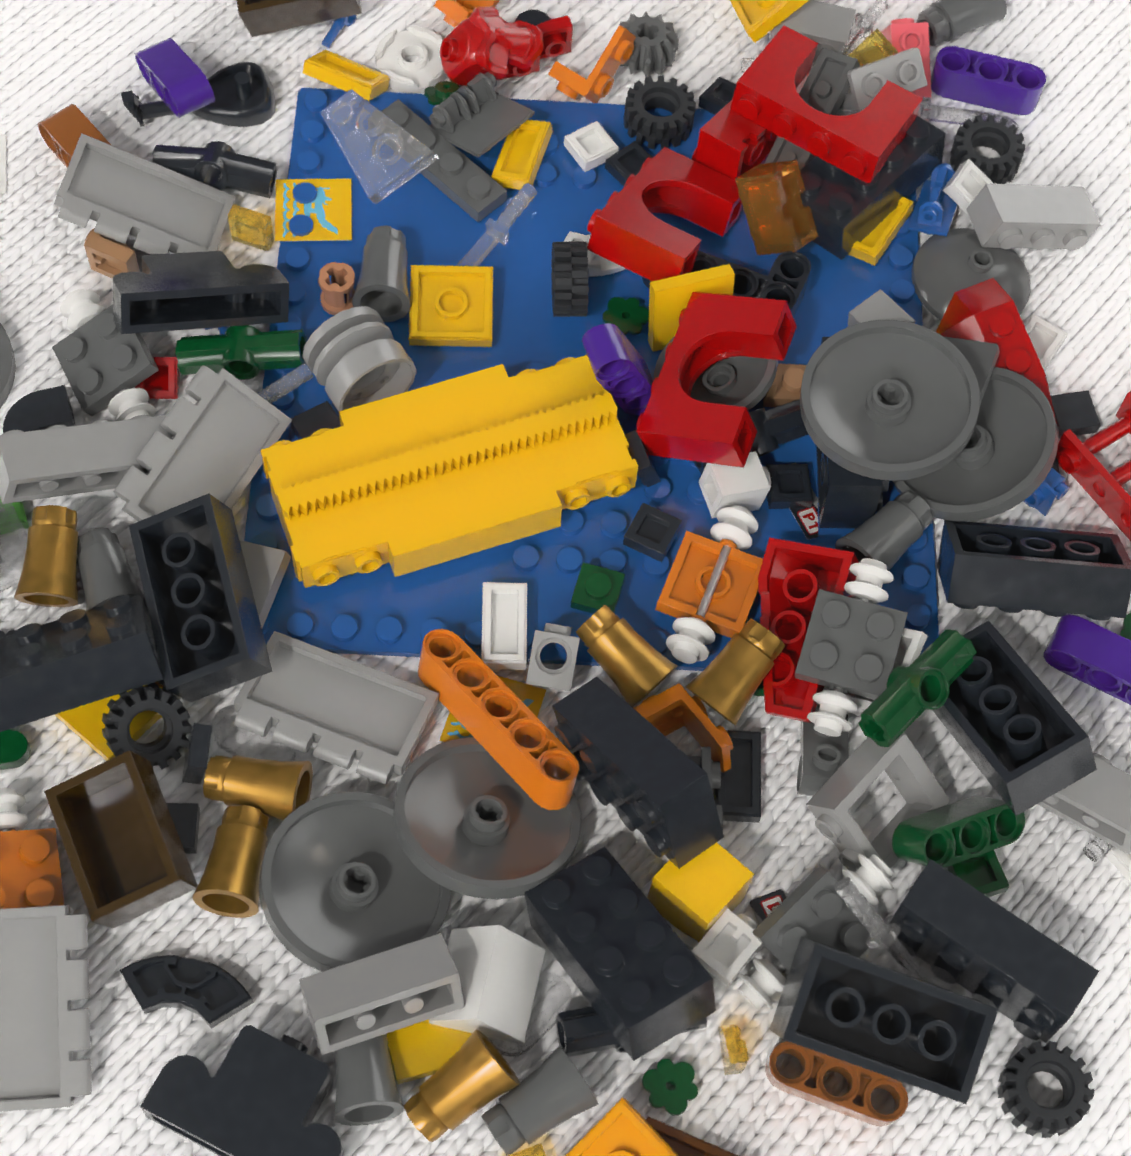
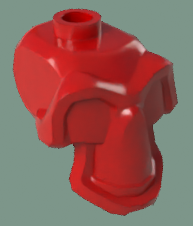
M476 7L470 17L462 20L442 41L440 57L443 71L451 82L462 86H467V83L479 73L486 74L488 72L496 80H502L508 73L507 64L514 65L520 69H528L537 60L544 48L542 30L524 21L504 23L495 7Z

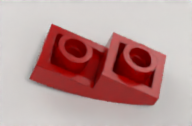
M569 15L536 25L542 30L544 48L541 55L528 69H520L514 65L507 64L508 73L504 79L539 72L540 59L571 53L573 25Z

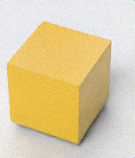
M715 843L681 868H677L669 860L653 876L647 898L662 917L675 928L694 938L699 943L727 908L733 912L743 901L754 873L721 845Z

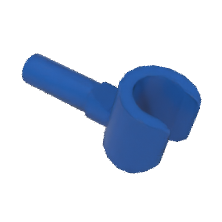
M357 15L335 19L321 44L330 48L340 30L344 26H351L356 21Z

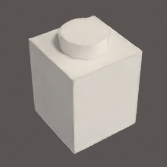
M756 451L749 453L744 468L707 463L698 482L712 518L717 517V513L721 508L733 505L745 507L749 511L759 510L771 488L770 474L766 467H762Z

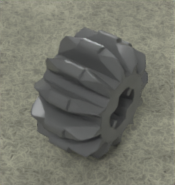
M645 11L642 17L631 13L627 21L620 22L621 26L636 36L633 42L634 50L626 63L620 64V66H629L631 75L637 71H642L645 77L649 75L650 71L661 75L665 67H672L679 45L678 34L675 33L673 22H664L662 14L656 17H649L647 11Z

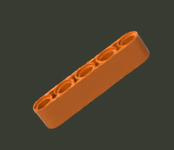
M436 629L427 633L422 642L418 665V676L422 683L429 690L439 693V701L536 804L548 810L565 808L572 798L579 772V762L576 757L457 634L446 629Z

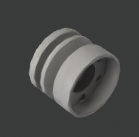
M368 306L353 307L341 311L324 321L309 337L304 346L302 356L319 384L325 386V391L338 412L407 392L414 382L417 371L414 362L401 344L394 340L391 330L384 324L379 313Z

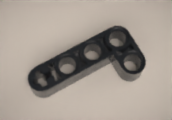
M698 250L691 272L730 264L735 273L733 296L786 300L794 318L803 299L811 269L810 261L805 255L795 251L783 252L775 259L768 276ZM642 277L643 283L650 289V282L652 281Z

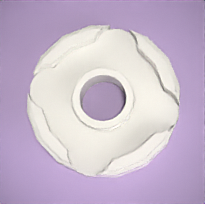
M409 26L407 31L398 33L397 29L388 32L379 41L375 50L376 71L390 77L389 87L395 91L424 93L425 88L435 86L438 82L447 79L440 57V46L444 38L431 29L419 26ZM408 56H419L422 58L421 61L416 63H409L404 59Z

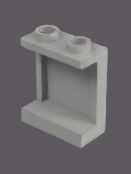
M873 46L848 55L858 59L860 67L848 71L847 76L850 88L839 109L858 111L865 109L888 80L910 92L928 86L919 48H910L885 58L882 46Z

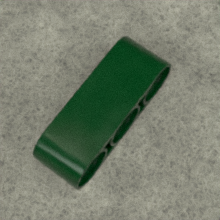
M976 795L900 822L892 836L893 851L898 858L908 862L926 866L930 860H933L945 868L1012 844L1023 833L1025 815L1023 812L1015 816L1001 799Z

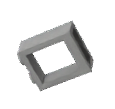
M902 733L890 747L878 746L872 739L867 737L806 805L817 819L815 821L817 829L826 838L832 840L841 853L839 855L841 863L848 870L855 872L861 866L858 858L859 854H862L867 859L875 854L891 869L900 859L896 856L892 847V836L899 823L905 819L946 806L950 803V799L907 735ZM885 770L906 801V804L870 843L848 810Z

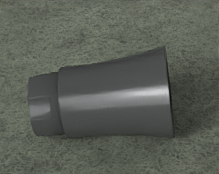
M938 0L918 14L916 23L928 22L929 45L936 46L979 27L1003 20L1007 12L1006 0Z
M378 226L373 228L372 233L367 236L366 245L363 249L359 281L352 299L353 307L368 306L379 313L383 322L399 320L410 310L407 286L408 251L406 249V238L401 230H396L391 226Z
M905 491L898 495L894 501L887 502L875 515L858 528L838 539L835 543V549L854 552L859 563L865 558L881 561L887 565V570L890 571L894 564L922 536L923 531L933 521L934 518L931 514L930 506L919 495Z
M99 527L90 529L87 533L78 536L77 566L82 579L86 611L103 606L106 601L116 596L128 595L131 597L141 594L148 612L145 596L137 584L125 550L120 545L117 535L110 532L109 528Z
M387 1033L334 1051L336 1064L334 1120L337 1123L349 1126L377 1124L393 1119L404 1111L395 1082Z
M559 1046L535 1071L520 1082V1085L498 1099L500 1104L487 1110L481 1118L503 1152L508 1156L523 1146L525 1141L530 1145L570 1118L599 1104L579 1070Z

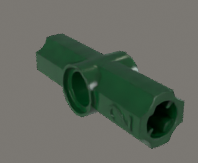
M250 325L230 326L225 334L181 337V340H177L176 343L177 367L182 375L196 374L202 365L210 368L215 373L224 368L238 380L253 379L257 377L259 370L303 368L306 363L302 356L307 337L303 329L261 332Z
M945 630L910 666H898L893 669L887 680V689L861 713V720L858 724L864 735L872 739L878 746L890 747L926 709L935 710L942 707L948 698L949 686L973 662V656L977 653L971 641L963 637L957 630Z

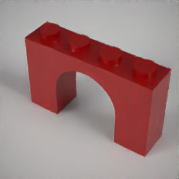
M783 25L737 81L730 110L847 172L849 175L870 184L916 120L923 98L888 80L871 103L858 113L838 116L814 109L800 97L796 88L811 70L818 43Z
M663 147L653 159L648 157L637 175L631 174L620 192L614 191L602 210L596 209L587 226V231L591 233L587 249L650 281L691 273L702 240L658 219L652 213H666L682 217L723 237L738 220L749 186Z
M692 292L687 307L680 313L679 327L673 342H670L666 348L665 362L659 377L653 380L651 396L646 409L639 415L637 421V433L649 455L744 468L757 434V429L747 408L698 401L690 397L691 390L699 375L709 366L722 359L743 356L784 361L797 327L786 300Z

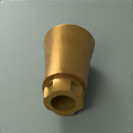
M57 505L36 506L34 508L32 526L28 529L22 573L14 595L16 600L45 607H71L78 604L76 560L79 533L76 531L77 512L75 510Z
M606 605L596 611L576 631L577 635L589 648L587 652L603 668L632 708L654 690L677 667V665L659 653L640 636L624 618L620 619Z
M750 619L744 625L739 635L734 634L724 649L686 688L736 726L747 703L762 680L775 665L773 660L781 653L785 644L757 621Z
M215 755V757L210 758L205 770L203 794L205 798L224 801V804L227 806H252L260 809L263 814L284 820L290 813L309 801L313 781L312 764L310 761H277L235 755L233 758Z
M247 805L229 806L225 809L222 823L216 830L212 850L204 873L193 894V901L200 908L217 915L233 918H246L258 913L259 873L268 841L266 832L269 817L263 814L260 809Z
M476 1029L462 1047L434 1075L420 1085V1091L407 1100L403 1106L407 1116L417 1130L428 1141L434 1142L448 1129L454 1130L489 1102L520 1085V1082L498 1049L481 1031Z

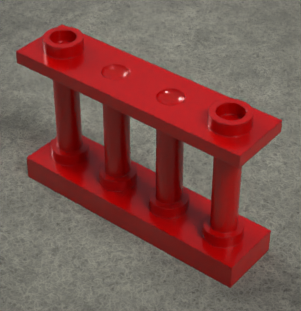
M1130 391L1126 394L1115 415L1119 420L1089 439L1081 442L1070 429L1065 431L1058 443L1057 459L1062 470L1074 477L1131 541V496L1122 487L1123 484L1131 480V460L1109 473L1094 456L1128 433L1131 434Z

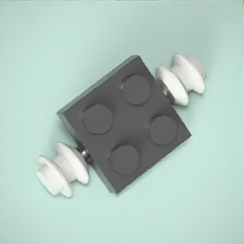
M76 289L68 293L60 304V312L62 316L67 318V327L73 333L52 348L82 411L92 417L108 406L109 413L116 416L115 421L128 420L138 415L155 416L156 409L154 405L147 403L149 399L147 391L142 388H134L159 370L141 333L121 334L113 321V304L105 309L103 305L99 304L100 297L97 292L89 289Z
M865 558L860 563L850 565V572L857 577L855 581L845 583L844 589L851 597L819 589L795 671V678L829 687V690L813 695V700L820 705L819 711L811 712L807 715V718L815 724L814 729L828 736L839 737L842 731L852 730V724L845 720L847 713L856 712L858 706L847 693L876 700L887 689V680L893 670L907 619V612L877 605L888 600L889 595L882 589V585L891 583L894 580V576L887 570L886 564L875 559Z
M859 854L858 858L861 866L855 872L847 869L843 870L844 883L847 886L845 889L827 869L819 865L752 932L775 958L772 961L775 966L768 960L754 958L756 971L750 977L741 973L738 974L744 982L738 990L757 1010L763 1004L771 1010L773 1009L770 997L776 991L782 993L786 979L781 973L786 977L788 976L801 936L860 957L883 934L859 906L861 902L857 899L858 897L864 903L878 905L876 892L881 887L890 890L894 889V886L889 881L894 874L879 857L873 854L867 859L862 854Z

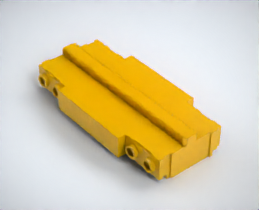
M585 355L578 358L567 357L558 361L554 366L540 370L526 369L512 377H508L503 364L339 411L340 427L334 429L323 428L315 431L310 437L293 442L282 440L268 448L261 449L266 479L269 478L272 498L292 553L294 571L299 582L302 581L305 588L314 585L328 586L335 583L340 577L357 572L370 573L386 563H390L394 576L398 577L561 527L563 509L576 510L586 506L590 501L606 496L619 497L630 489L635 488L638 464L636 459H632L629 454V444L617 419L618 409L613 397L597 381L588 356Z

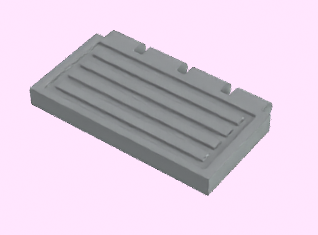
M81 133L54 205L61 207L58 218L85 229L89 219L97 222L94 229L95 233L123 244L126 243L128 236L131 235L136 237L133 248L153 255L167 254L168 251L173 253L217 251L235 196Z
M202 365L185 389V392L197 402L194 404L187 398L180 396L160 424L163 429L173 435L172 438L169 439L161 432L155 431L136 458V461L146 468L148 472L145 474L131 466L113 491L126 502L121 510L137 521H141L208 493L232 509L263 464L260 450L278 442L292 419L224 368L215 373L210 368Z
M274 631L266 644L272 672L244 683L234 701L235 711L238 712L234 725L266 737L271 727L274 726L273 741L307 753L313 742H316L314 757L347 770L350 769L355 758H357L359 762L356 773L383 784H388L393 773L402 776L439 703V693Z
M69 905L0 909V1112L71 1107L74 1105L73 1097L92 1095L91 1059H72V1051L91 1049L90 1008L71 1009V1000L89 999L88 958L70 959V950L88 949L87 914L69 915Z

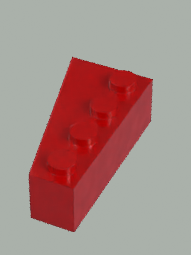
M808 75L796 88L798 94L800 93ZM731 100L700 129L698 145L692 155V160L747 185L765 163L778 135L730 110Z

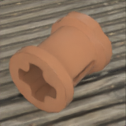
M331 262L320 269L318 283L322 289L320 295L321 306L331 315H336L341 311L353 308L355 272L346 263Z

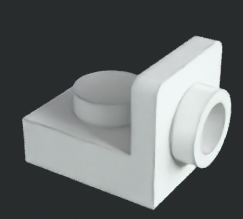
M727 908L695 946L692 953L706 970L728 987L749 960L755 957L761 950L763 944L752 933L758 925L748 916L742 913L735 915Z

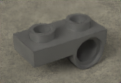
M801 721L797 794L814 796L849 758L848 731H842L839 737L828 736L817 732L814 729L815 724L813 722Z

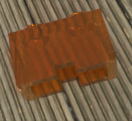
M797 160L758 164L735 179L757 255L776 254L786 251L796 252L818 237L810 206L803 207L800 194L805 191Z

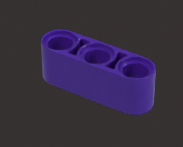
M171 37L135 53L136 62L144 79L178 118L215 102L213 90L205 74Z
M947 46L939 50L931 73V90L940 97L1023 116L1035 111L1046 83L1044 71L1036 65L957 46Z
M606 323L591 328L583 335L582 342L597 381L605 390L611 393L613 399L625 413L629 415L641 414L645 411L650 399L653 383L646 361L615 324Z
M1068 614L1061 617L1043 653L1045 661L1053 668L1131 705V640L1077 615Z

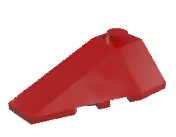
M769 537L758 575V591L761 596L762 614L760 624L777 636L785 644V647L776 659L773 660L775 665L763 679L765 712L767 714L811 723L807 715L808 713L815 712L818 704L813 700V695L822 692L824 686L795 678V671L819 589L851 597L844 589V586L847 582L855 581L857 577L849 570L851 564L859 563L854 552Z

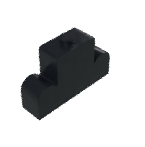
M221 251L143 255L142 272H124L113 277V321L121 334L285 323L289 319V282L280 270L263 264L245 265L237 269Z
M246 1025L241 1029L214 1077L210 1076L205 1064L197 1057L182 1055L168 1061L140 1106L148 1119L218 1156H344L341 1140L335 1130L325 1124H311L333 1083L329 1066L306 1054L308 1047L299 1040L285 1034L279 1040L252 1025Z

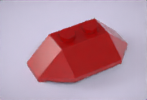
M994 278L956 291L941 319L936 333L943 337L997 344L1000 353L995 367L1016 372L1032 381L1046 396L1054 413L1046 374L1013 299Z

